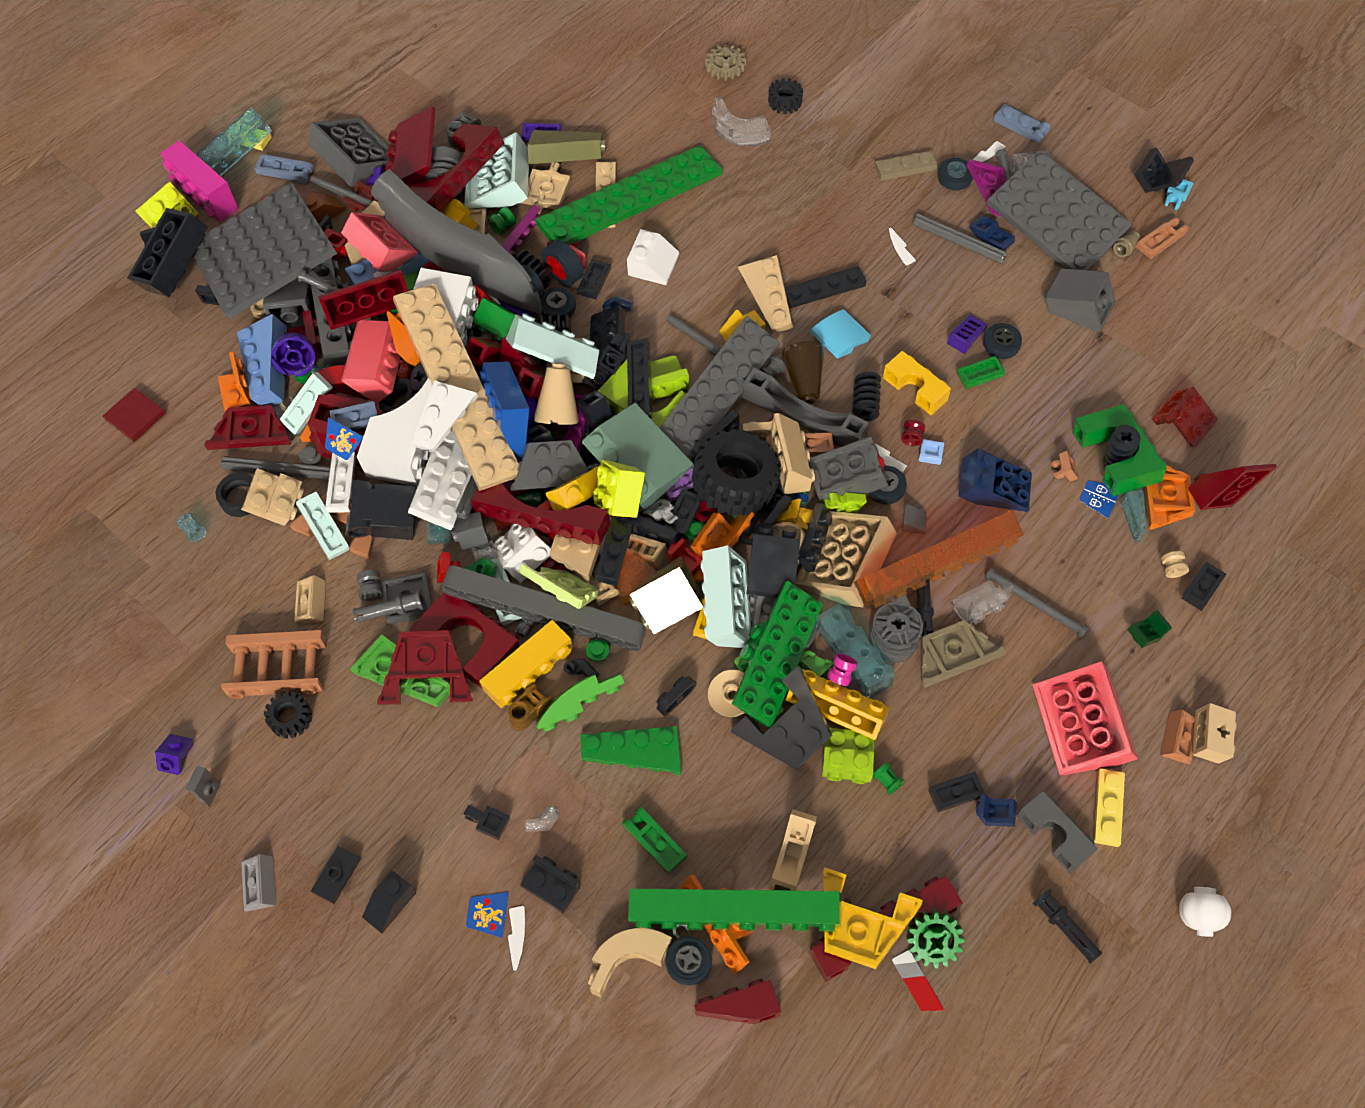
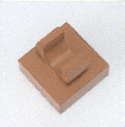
M1069 452L1059 453L1060 460L1051 463L1054 469L1061 468L1058 472L1053 473L1054 477L1062 479L1066 476L1070 482L1079 479L1075 461Z

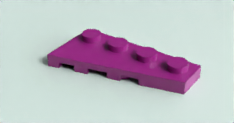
M536 205L532 206L502 245L511 255H513L514 250L517 251L520 247L521 239L527 238L531 231L530 227L534 228L536 226V218H538L537 215L541 210Z

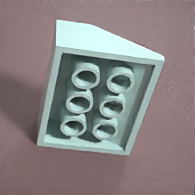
M517 132L503 139L504 145L467 183L464 206L468 209L508 207L522 203L528 198V147Z

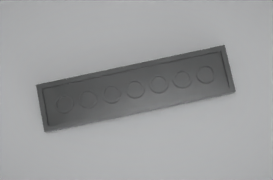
M748 316L740 323L660 427L665 435L690 461L695 455L693 452L694 444L722 420L744 391L743 382L752 369L756 368L759 370L780 343Z

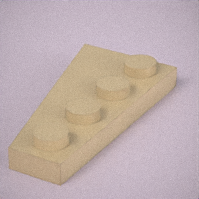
M777 255L739 266L738 269L773 334L794 328Z

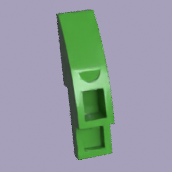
M591 674L574 683L547 706L535 723L538 730L543 728V731L546 732L556 728V722L564 719L566 722H570L579 718L578 713L583 712L580 702L584 701L587 704L597 700V695L606 691L607 695L619 691V685L624 684L622 675L616 674L598 682L596 675Z

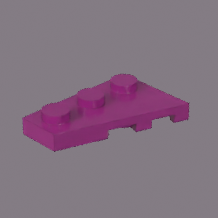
M972 159L966 164L985 203L1007 182L1003 167ZM987 205L991 214L1001 216Z

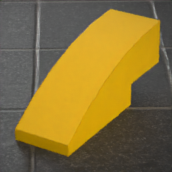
M453 199L442 210V214L472 230H475L478 225L469 216L472 212L457 199Z

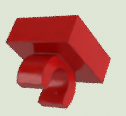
M441 552L438 558L437 583L443 582L449 566L461 567L460 561H450V553Z

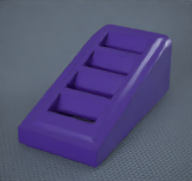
M969 315L949 335L947 344L965 354L984 332L988 324Z

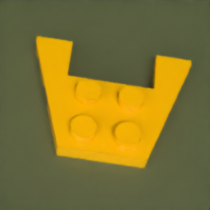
M824 867L823 891H840L842 893L847 875ZM900 893L892 918L841 901V927H835V932H824V952L876 969L918 912L923 900Z

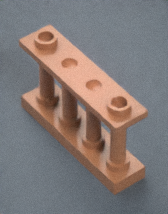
M321 630L226 635V645L235 654L233 683H222L221 688L228 697L233 699H241L244 696L285 694V691L306 695L322 692L323 685L318 678H314L315 657L318 649L326 648L327 639ZM305 649L304 679H290L292 652ZM271 651H282L280 680L266 681L269 653ZM251 652H258L257 681L243 682L245 655Z

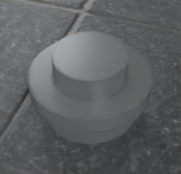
M308 446L302 449L299 458L303 464L318 465L321 462L322 456L317 453V447Z

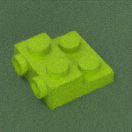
M830 728L833 736L824 743L822 777H827L831 781L847 779L857 784L871 782L874 764V740L853 730Z

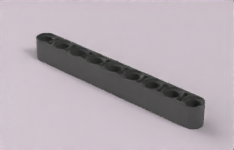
M457 566L448 567L440 587L444 593L545 625L553 620L562 630L591 639H601L608 644L631 651L640 650L646 633V627L638 621L589 606L577 609L568 602L558 600L556 596Z

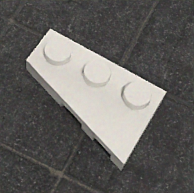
M434 380L411 444L415 447L435 452L450 433L451 427L465 414L466 408L472 401L474 402L477 399L478 394Z

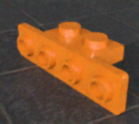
M719 512L713 513L690 545V548L702 559V551L723 546L732 548L738 542L743 530L749 526L754 513L751 512L750 515L745 516L739 514L736 518H733L730 524ZM701 567L693 576L696 582H704V573Z
M694 874L688 876L680 886V889L704 890ZM703 925L712 943L723 957L725 964L734 975L740 973L749 963V960L737 941L749 936L753 931L739 930V926H729V930H714L713 925Z

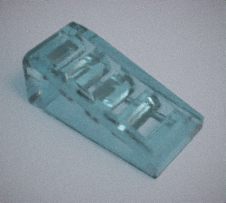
M1143 490L1127 492L1121 503L1135 542H1139L1146 531Z

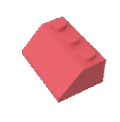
M351 212L341 232L348 239L347 242L355 246L360 251V255L368 259L372 263V267L380 272L394 271L418 253L381 215Z

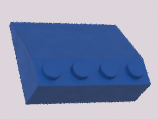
M484 362L482 371H479V380L483 385L485 396L488 397V406L493 409V419L497 420L519 464L523 459V451L526 445L529 417L528 404L509 362Z

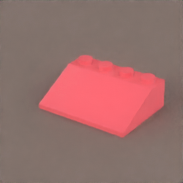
M1102 661L1032 684L1059 775L1114 767L1138 759L1110 671Z

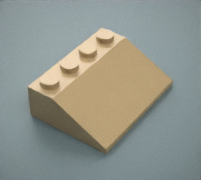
M829 511L832 515V524L829 526L826 534V542L823 544L820 553V561L816 565L815 572H806L802 566L795 579V586L843 605L863 608L897 533L888 517Z

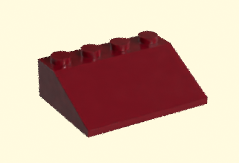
M430 107L397 125L394 131L391 130L389 133L388 141L390 145L386 153L389 159L386 163L385 171L390 169L407 185L420 184L431 168L435 107Z

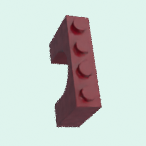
M471 337L466 351L471 362L483 367L484 362H500L502 342L493 339ZM538 363L535 368L522 367L517 378L521 391L530 397L539 398L547 369Z
M443 592L411 626L410 631H451L460 626H471L480 630L484 634L483 644L463 667L466 678L482 689L480 680L520 647L519 637L511 630H504L495 618L486 617L477 605L473 604L471 606L466 600Z

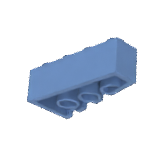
M273 314L237 332L251 399L260 406L272 405V407L284 402L285 377L272 363L271 351L275 341L281 335L287 333V326Z

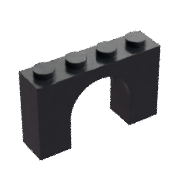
M593 391L577 401L586 423L584 440L598 426L612 418L613 415L605 396L597 391ZM541 424L527 431L526 444L554 441L550 431ZM582 443L579 455L584 463L596 459Z

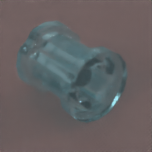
M193 513L184 514L177 520V527L187 534L186 538L189 542H197L205 536V527L198 524Z

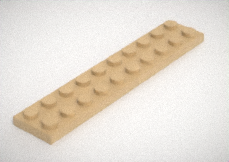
M436 284L393 296V301L431 385H433L435 380L478 394L477 399L470 403L465 410V414L455 422L451 429L479 491L515 479L519 464L497 420L493 419V409L488 406V397L485 396L484 388Z

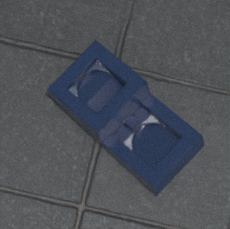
M984 215L980 216L970 225V230L980 240L1003 251L1015 242L1014 235L999 229L997 221Z

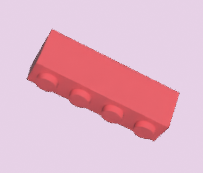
M361 320L357 322L341 380L375 403H379L393 392L401 358L395 349L389 321Z

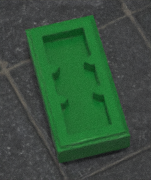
M993 356L958 368L956 373L965 389L1003 377L1005 370L997 357Z

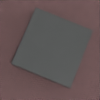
M426 572L381 581L383 602L394 599L398 594L408 595L415 593L418 589L422 590L426 601V608L424 610L418 608L407 611L404 615L398 612L385 615L388 625L419 619L432 605Z

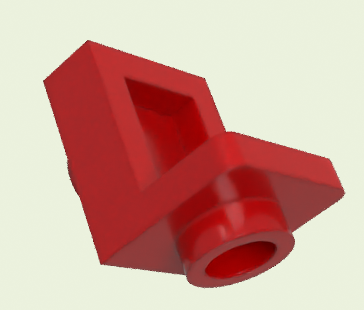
M683 538L677 543L672 544L667 551L668 564L682 557L692 575L701 567L703 559L686 547V541Z

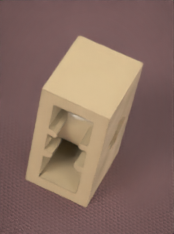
M1211 703L1195 710L1192 755L1217 764L1233 758L1235 753L1234 737L1237 727L1235 722L1236 712Z

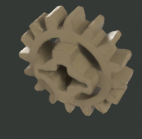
M718 45L717 50L711 49V53H707L705 67H707V72H711L712 77L717 75L718 80L721 77H724L725 81H727L728 77L733 80L734 75L740 77L741 72L745 71V54L740 53V48L734 50L733 45L730 48L727 45H724L723 48Z

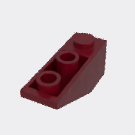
M763 979L754 980L748 983L749 987L741 990L738 987L727 989L723 992L724 996L715 999L712 995L703 997L698 1000L697 1005H694L696 1016L754 1025L779 1017L781 1010L771 981L764 982Z

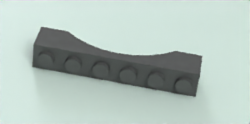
M756 368L752 369L743 382L744 391L742 398L773 413L782 414L814 433H832L833 442L841 446H846L867 437L869 422L850 413H835L814 407L791 394L772 376Z

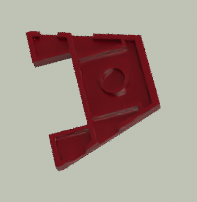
M449 630L400 632L388 674L383 682L384 686L381 695H379L377 705H401L402 679L450 678L451 703L473 702Z

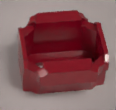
M339 392L336 395H318L308 422L311 431L309 438L311 442L317 445V453L325 458L332 459V452L325 448L328 422L323 421L327 410L332 408L341 409L371 401ZM375 403L377 415H382L383 412L380 411V404ZM363 428L362 431L354 430V432L364 437L366 428ZM361 440V442L359 443V445L357 446V448L354 450V452H355V454H356V465H358V466H360V463H359V461H358L357 455H358V452H359V449H360L362 440Z

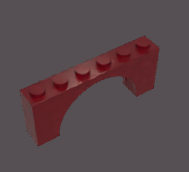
M462 124L451 135L459 152H464L461 160L448 172L433 180L407 186L430 206L442 212L504 145L497 127Z

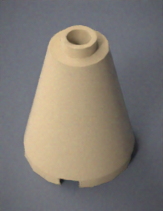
M552 363V367H547L534 415V421L545 424L555 422L559 425L577 424L578 422L570 369L565 368L564 363Z

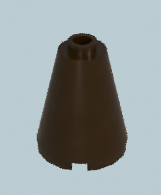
M801 341L790 344V349L785 351L784 348L782 350V358L796 394L800 400L808 404L814 403L820 397L824 346L822 343H819V346L814 345V341Z

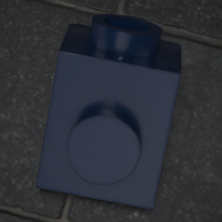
M981 793L980 801L976 804V814L985 826L1015 827L1017 811L1015 799H992L987 794Z

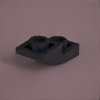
M606 344L598 355L594 379L584 376L581 382L598 392L611 375L617 372L625 355Z

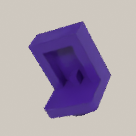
M169 734L155 751L157 769L179 775L182 772L181 761L193 747V739Z

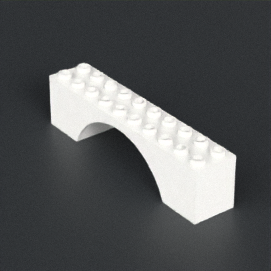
M421 268L413 290L436 284L465 347L467 343L466 333L468 329H471L473 323L472 314L473 311L477 310L479 303L478 298L475 296L476 288L473 286L471 277ZM429 378L420 391L399 408L379 416L370 417L357 455L366 477L418 487L425 469L426 460L429 459L431 451L415 447L411 444L432 388Z

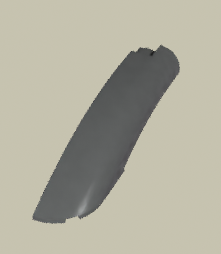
M390 169L377 178L372 187L371 195L378 201L380 208L385 212V220L418 252L448 273L471 277L473 286L475 284L478 285L488 295L537 314L542 313L541 300L538 292L534 291V287L530 282L531 278L520 263L489 233L486 235L481 234L445 216L416 195Z

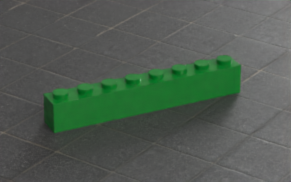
M630 889L628 921L636 924V928L651 929V924L661 925L662 929H677V925H687V929L702 930L703 925H713L714 930H729V926H739V930L754 931L755 926H766L767 931H782V926L792 927V931L799 932L808 931V927H819L821 932H835V927H841L840 891Z

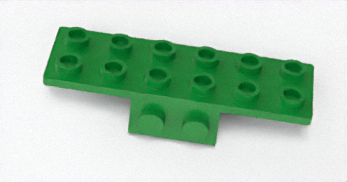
M789 581L783 583L768 620L754 625L749 632L750 638L747 645L740 652L741 659L738 663V666L746 671L732 701L733 706L767 727L773 726L788 690V687L782 680L798 666L823 607L821 602Z

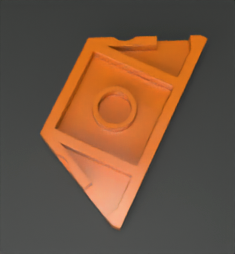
M1166 465L1167 470L1165 471L1163 481L1144 487L1149 529L1153 530L1193 516L1195 504L1194 498L1188 490V487L1191 485L1189 474L1176 471Z

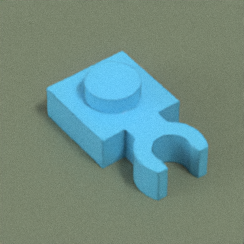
M1183 179L1182 183L1177 187H1169L1164 205L1167 206L1169 202H1173L1176 204L1175 210H1178L1181 202H1185L1194 183Z

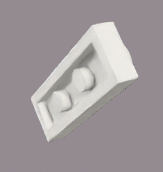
M355 452L352 453L348 460L332 453L325 506L327 513L350 512L351 502L349 497L351 482L354 480Z

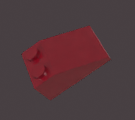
M1275 463L1252 465L1209 474L1203 473L1194 479L1195 482L1188 487V490L1200 510L1232 507L1275 470L1277 466Z

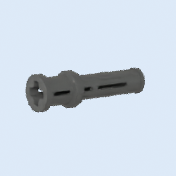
M418 589L412 594H398L392 600L354 608L353 616L358 615L354 619L359 623L397 612L404 615L410 610L418 608L424 610L426 608V601L422 590Z

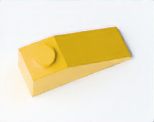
M599 466L546 492L545 494L552 509L568 510L592 497L594 490L597 488V470Z

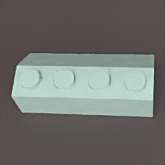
M523 314L522 317L515 315L506 340L513 348L551 363H564L565 368L594 379L599 350L594 346L595 342L587 338H583L582 341L574 338L575 334L567 330H563L562 333L554 330L555 326L547 322H543L542 325L534 322L535 318L527 314Z
M729 546L702 551L701 569L704 573L702 590L705 594L703 611L707 623L704 628L705 636L716 646L743 648L748 643L751 630L749 595L746 594L748 584L747 561Z

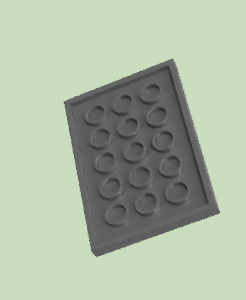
M1041 150L1033 155L986 203L1065 269L1088 271L1116 243L1117 239L1121 238L1133 225Z

